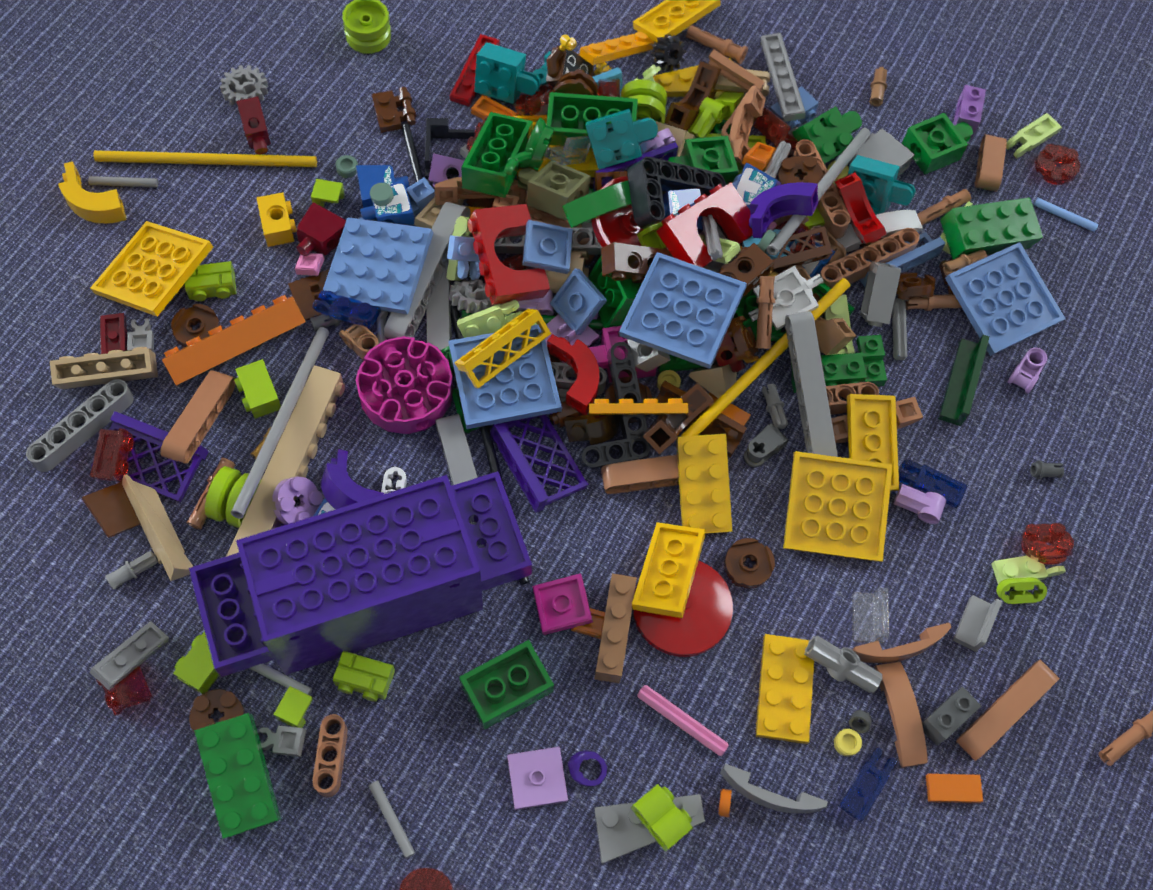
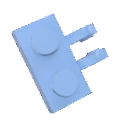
M450 235L447 258L458 260L457 276L460 279L467 278L469 271L472 280L479 279L480 260L478 254L474 252V238Z

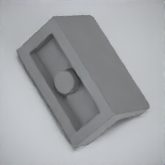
M972 595L968 600L952 641L975 652L978 651L987 642L1002 601L996 599L990 604Z

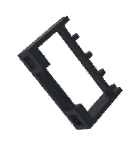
M427 118L425 179H429L431 169L432 138L475 139L481 130L449 129L448 118ZM456 168L449 169L447 178L450 179V174H459V171Z

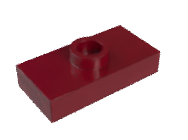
M124 313L100 316L101 354H108L112 350L127 351V318Z

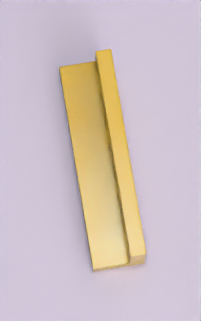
M527 308L454 363L459 371L466 372L474 387L478 389L548 337L551 332L539 311ZM537 322L542 333L536 337H530L531 326ZM522 337L521 348L518 351L511 350L513 339ZM498 350L505 351L503 362L499 365L492 364L494 353ZM480 364L486 365L485 375L478 380L472 370Z

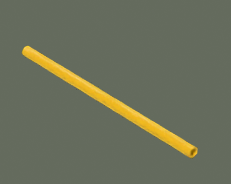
M96 150L93 154L95 162L317 167V156Z
M842 278L817 302L818 308L811 311L814 321L850 287V283L845 278ZM785 333L771 349L755 362L681 437L698 436L789 347L787 334Z

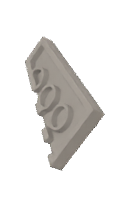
M700 794L674 797L673 803L679 810L683 808L690 815L692 827L705 822ZM634 803L594 808L601 864L657 842L632 811L631 806Z

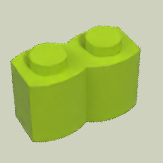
M657 784L634 803L631 809L666 852L693 829L690 824L692 819L683 808L679 810L673 803L675 798L669 789L665 786L661 788Z

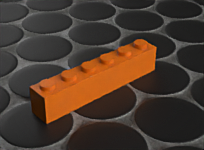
M282 295L272 300L274 305L268 308L261 305L251 310L253 315L245 319L241 315L230 320L231 325L222 329L221 325L208 331L210 336L203 339L197 336L187 341V347L181 350L174 347L164 352L166 357L161 360L175 385L305 323L306 321L294 298H287L286 295Z

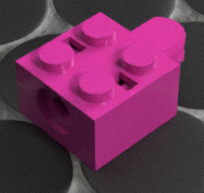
M621 326L603 328L602 345L588 347L594 354L598 366L602 369L607 368L609 382H612L607 352L617 342L628 344L626 338L619 336ZM620 348L614 349V356L619 360H623L625 357L624 351ZM635 367L637 378L655 376L657 367L648 372ZM621 371L618 378L629 377L627 372Z

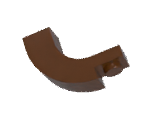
M700 61L688 93L681 101L671 102L664 123L688 131L699 115L702 101L706 97L714 99L717 92L715 86L722 69Z
M698 382L684 395L679 397L683 399V403H688V414H661L643 434V437L659 455L678 438L679 433L698 414L714 401Z

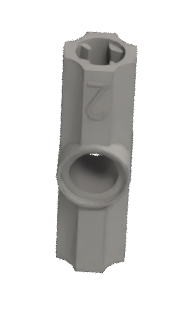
M813 636L805 649V655L826 667L828 673L835 680L842 682L848 680L869 693H874L882 681V673L861 662L856 652L848 647L839 649L823 638Z

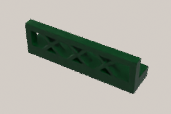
M982 335L978 343L963 338L959 341L938 419L961 427L970 415L989 336Z

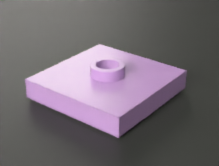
M560 747L507 755L515 810L568 802Z

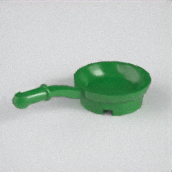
M539 118L525 151L510 157L504 172L507 175H512V172L519 163L520 169L531 168L538 171L543 162L542 159L547 153L555 129L547 126L545 121Z

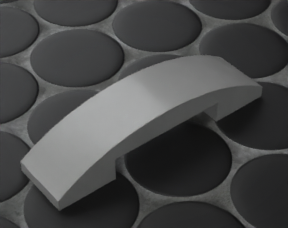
M725 764L721 769L720 774L736 791L764 807L798 814L818 812L827 807L828 801L804 792L800 793L796 801L751 785L748 783L751 773Z

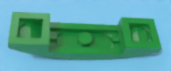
M624 181L563 205V210L571 228L588 223L599 216L630 205L632 206L629 183Z

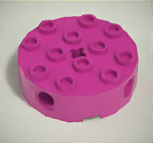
M402 336L384 340L370 349L363 358L364 361L360 365L356 376L357 389L362 410L372 423L388 432L402 434L419 432L436 423L435 420L442 418L449 409L452 400L453 378L449 362L438 347L429 342L425 343L415 340L413 337Z

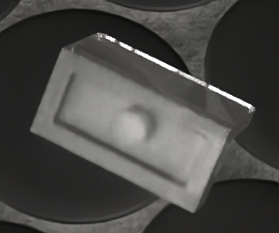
M589 136L567 138L564 146L546 148L544 157L560 165L585 163L591 146Z
M877 588L873 594L853 593V641L866 643L879 641L880 644H883L889 638L888 588Z

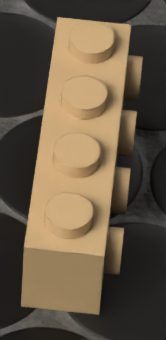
M136 347L132 351L124 352L123 350H112L108 354L100 355L98 353L84 354V357L76 358L64 356L60 357L59 360L50 361L52 385L59 389L107 384L114 379L131 381L158 377L156 355L147 347Z

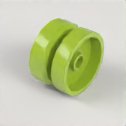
M353 0L347 4L343 10L342 19L348 45L355 51L370 54L379 52L387 47L391 40V27L389 24V12L386 6L379 0Z
M645 79L633 80L623 86L620 97L638 99L636 121L649 117L664 124L667 93L664 87L657 82Z
M228 466L222 467L217 472L206 497L205 514L207 518L223 522L226 519L228 525L240 527L245 514L243 518L239 519L232 516L231 511L249 473L241 475L239 470Z

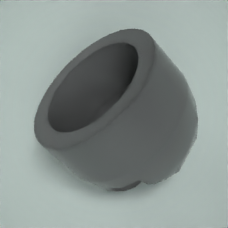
M861 709L856 710L849 720L850 727L859 733L867 732L872 723L870 714Z

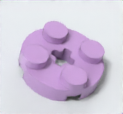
M669 128L659 131L657 133L658 136L654 139L641 143L642 154L674 143L676 140Z
M291 477L282 480L276 486L272 496V502H275L276 510H274L275 515L285 525L313 517L323 501L321 492L317 490L313 482L305 477ZM294 497H299V499H300V505H299V506H296V507L294 506V505H295V501L293 500Z

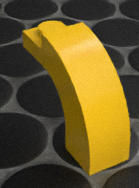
M73 161L64 163L66 172L62 173L64 182L58 183L66 202L75 214L94 223L107 224L126 220L123 202L117 189L101 193L88 192L82 189L80 174Z

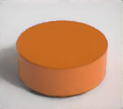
M721 790L718 815L721 817L729 818L732 790Z

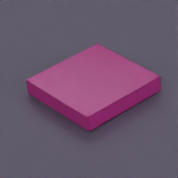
M581 573L532 586L543 635L593 623Z

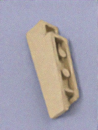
M123 475L122 485L159 564H163L170 581L190 575L189 568L193 567V565L184 554L185 551L156 490L133 481L128 475Z

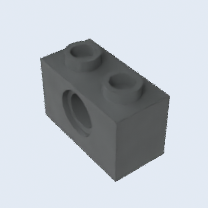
M962 686L922 722L923 731L937 746L954 733L981 705Z

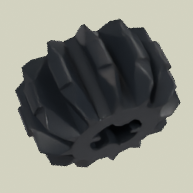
M666 34L664 38H657L658 44L652 45L655 48V52L650 53L651 56L655 57L653 63L658 65L661 70L671 72L674 68H680L679 62L685 61L682 57L683 54L687 53L686 50L682 49L685 43L679 41L680 38L678 36Z

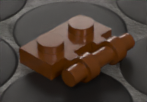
M406 87L399 88L400 95L395 97L392 90L371 94L381 133L402 129L401 122L407 121L410 126L416 124V112L411 105L412 97ZM403 106L404 110L398 112L397 107Z

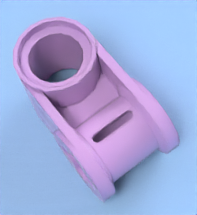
M1031 348L1019 362L1007 383H1014L1025 389V393L1029 394L1047 362L1045 351L1040 348Z

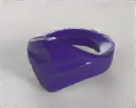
M584 750L577 752L568 761L571 777L582 786L594 787L600 784L606 777L607 766L605 760L594 751ZM591 758L598 761L601 767L598 778L595 780L584 778L583 774L579 771L583 759L588 760Z

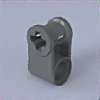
M770 423L748 444V449L743 456L745 463L754 468L761 466L771 456L777 454L788 443L789 439Z

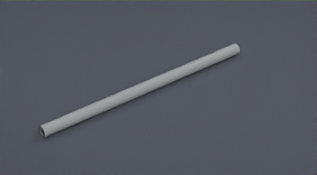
M862 128L820 180L818 183V201L870 136L869 129ZM792 215L769 244L767 252L770 255H776L806 216Z
M324 327L318 328L233 506L231 515L235 518H243L329 335V331Z

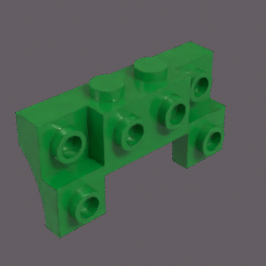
M881 335L858 336L856 340L858 353L821 355L825 385L871 382L877 387L884 386L887 382V376L883 362L885 351ZM791 363V382L793 387V393H797Z

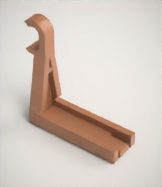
M716 50L711 52L708 64L722 69L720 75L747 92L752 86L756 85L762 93L765 84L763 80ZM737 108L721 131V136H728L729 142L730 135L727 133V130L732 125Z

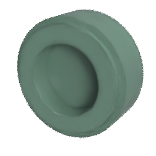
M344 155L338 158L336 170L341 177L350 178L357 174L356 166H358V163L353 156Z
M377 183L370 189L372 202L376 205H387L394 198L392 187L387 183Z
M767 230L760 240L758 247L763 252H766L767 247L776 237L777 233Z

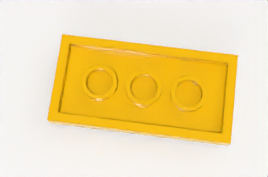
M665 0L634 20L633 29L647 34V37L658 43L657 38H664L666 34L676 36L719 7L721 0Z
M847 395L849 459L893 464L890 491H898L899 472L895 396Z
M726 434L678 437L676 444L682 526L705 529V533L732 532Z
M656 523L632 601L633 610L683 618L705 539V529Z
M769 634L763 636L755 737L802 744L809 743L814 660L805 655V649L810 640Z

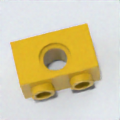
M284 193L256 197L267 246L271 247L295 242L293 233L297 232L294 219L289 218V214H293L290 200H285Z

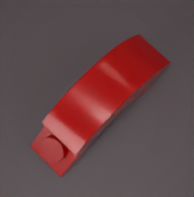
M852 173L834 181L836 189L850 215V223L861 243H873L887 235L885 227L871 208L859 176L856 173Z
M552 334L547 340L548 353L567 363L577 376L576 381L566 393V404L583 415H587L589 404H594V399H596L598 394L600 375L597 360L588 346L579 339L571 345L565 338Z

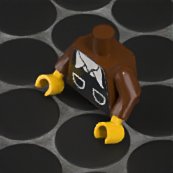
M562 35L560 38L561 45L553 47L551 54L546 60V81L555 87L558 80L568 72L581 69L591 77L612 70V68L606 66L607 63L604 62L596 64V70H593V65L573 51L577 41L573 37L570 38L568 35Z

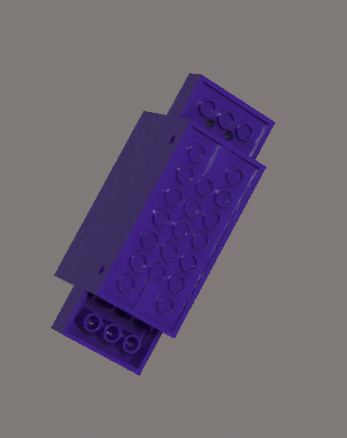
M498 471L452 486L448 476L444 475L236 540L239 553L189 568L214 669L221 677L272 660H276L284 674L288 675L339 658L343 651L354 653L483 610L482 591L532 575V563Z

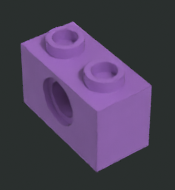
M965 85L957 101L953 125L961 122L968 123L973 129L971 136L973 138L981 122L986 90Z
M433 154L428 180L433 182V186L448 180L447 172L451 168H456L459 171V177H462L461 167L465 160Z

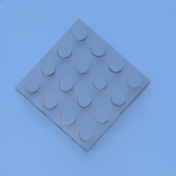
M347 217L320 298L323 302L408 314L434 234L432 229Z
M1020 242L945 277L979 338L982 335L990 337L986 349L990 356L1066 319Z
M657 252L621 326L619 336L710 369L745 292L747 283Z
M539 325L531 326L529 336L536 337L542 333ZM493 333L448 341L467 429L562 411L545 339L478 389L474 387L466 372L459 371L454 362ZM522 337L513 339L511 350L518 351L521 348ZM498 350L494 353L492 364L499 365L503 362L505 351ZM480 364L472 370L478 380L485 375L486 365Z

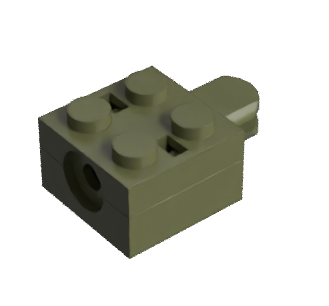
M553 160L546 164L539 172L530 168H524L518 173V187L527 191V205L563 220H567L562 206L589 194L590 175Z

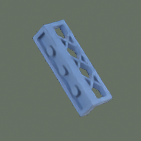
M924 232L919 235V242L924 241V245L885 264L895 265L901 268V273H904L939 256L946 243L941 237L932 240ZM869 271L864 278L860 279L864 287H866Z

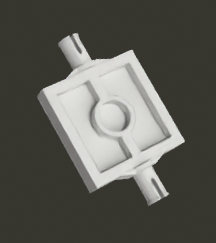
M793 266L775 276L773 298L776 300L775 304H773L772 324L776 330L785 326L786 315L811 312L818 308L819 305L812 294V288L823 283L820 274L806 280L799 274L796 267ZM760 285L753 289L757 298H759ZM758 308L748 313L752 322L758 319Z

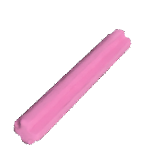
M644 685L638 692L637 696L643 702L717 755L722 756L728 748L726 741L649 686Z

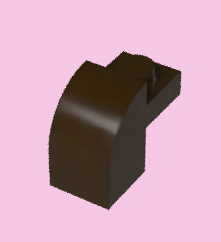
M618 414L567 416L564 421L569 442L590 440L591 445L603 443L616 435L619 428Z

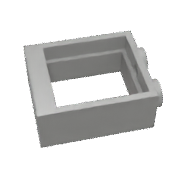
M873 261L870 263L860 315L869 325L882 327L883 323L890 324L901 268L895 265Z

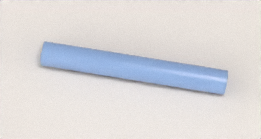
M1038 197L1034 203V206L1095 232L1099 225Z

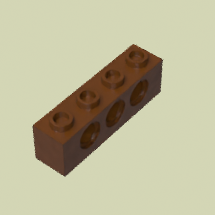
M613 242L601 248L602 276L612 277L613 281L629 279L632 280V283H642L657 252L670 257L673 256L666 249Z
M753 243L748 248L744 247L737 254V258L731 263L724 264L719 274L747 283L743 298L760 283V276H769L773 272L774 261ZM747 268L750 271L748 273H742L739 270Z

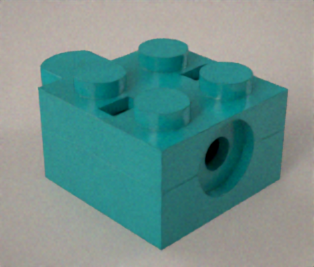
M488 42L477 53L474 92L514 104L521 93L534 95L541 85V79L539 75L525 71L526 54Z
M630 109L586 122V129L598 169L642 157L640 143L654 139L658 133V125L654 119L647 117L633 122Z
M857 155L850 164L848 175L856 173L859 176L871 208L876 215L886 213L891 202L907 206L912 201L915 195V187L912 184L897 180L900 166Z

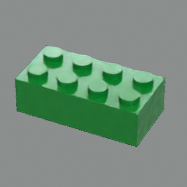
M550 92L546 125L555 129L550 145L592 148L586 129V122L630 109L634 122L637 117L638 99Z
M490 112L461 167L462 188L506 198L520 169V163L514 169L512 175H507L504 172L505 166L510 157L525 151L533 131V121Z
M1030 197L952 208L940 219L952 260L959 258L962 254L968 255L979 250H985L987 255L995 254L1019 242L1024 249H1029L1043 238Z
M246 713L194 730L222 839L281 820L253 715Z

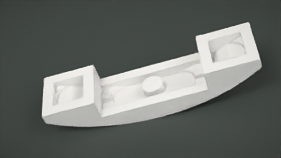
M898 210L876 215L887 235L881 238L890 236L905 228H913L917 232L923 230L915 210ZM851 224L848 225L845 235L842 238L836 239L844 246L846 252L859 249V244H863L857 237Z

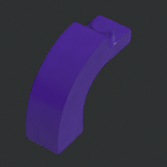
M788 183L772 187L757 195L750 203L751 216L749 227L752 228L753 238L762 239L771 222L782 216H812L818 205V184Z
M338 449L336 458H331L330 462L326 464L321 479V489L328 503L334 509H338L383 495V492L361 487L349 477L347 473L348 451Z

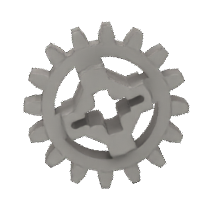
M239 65L238 70L232 67V73H224L225 78L220 80L222 84L220 89L224 100H229L231 106L237 103L236 101L257 96L259 100L264 101L263 94H268V83L264 73L259 72V68L252 70L251 65H248L246 69H243L242 65Z
M470 278V281L461 279V283L455 281L454 285L450 286L449 301H452V306L458 305V310L466 309V313H477L495 306L491 304L490 297L486 296L485 284L482 283L481 279L472 280Z

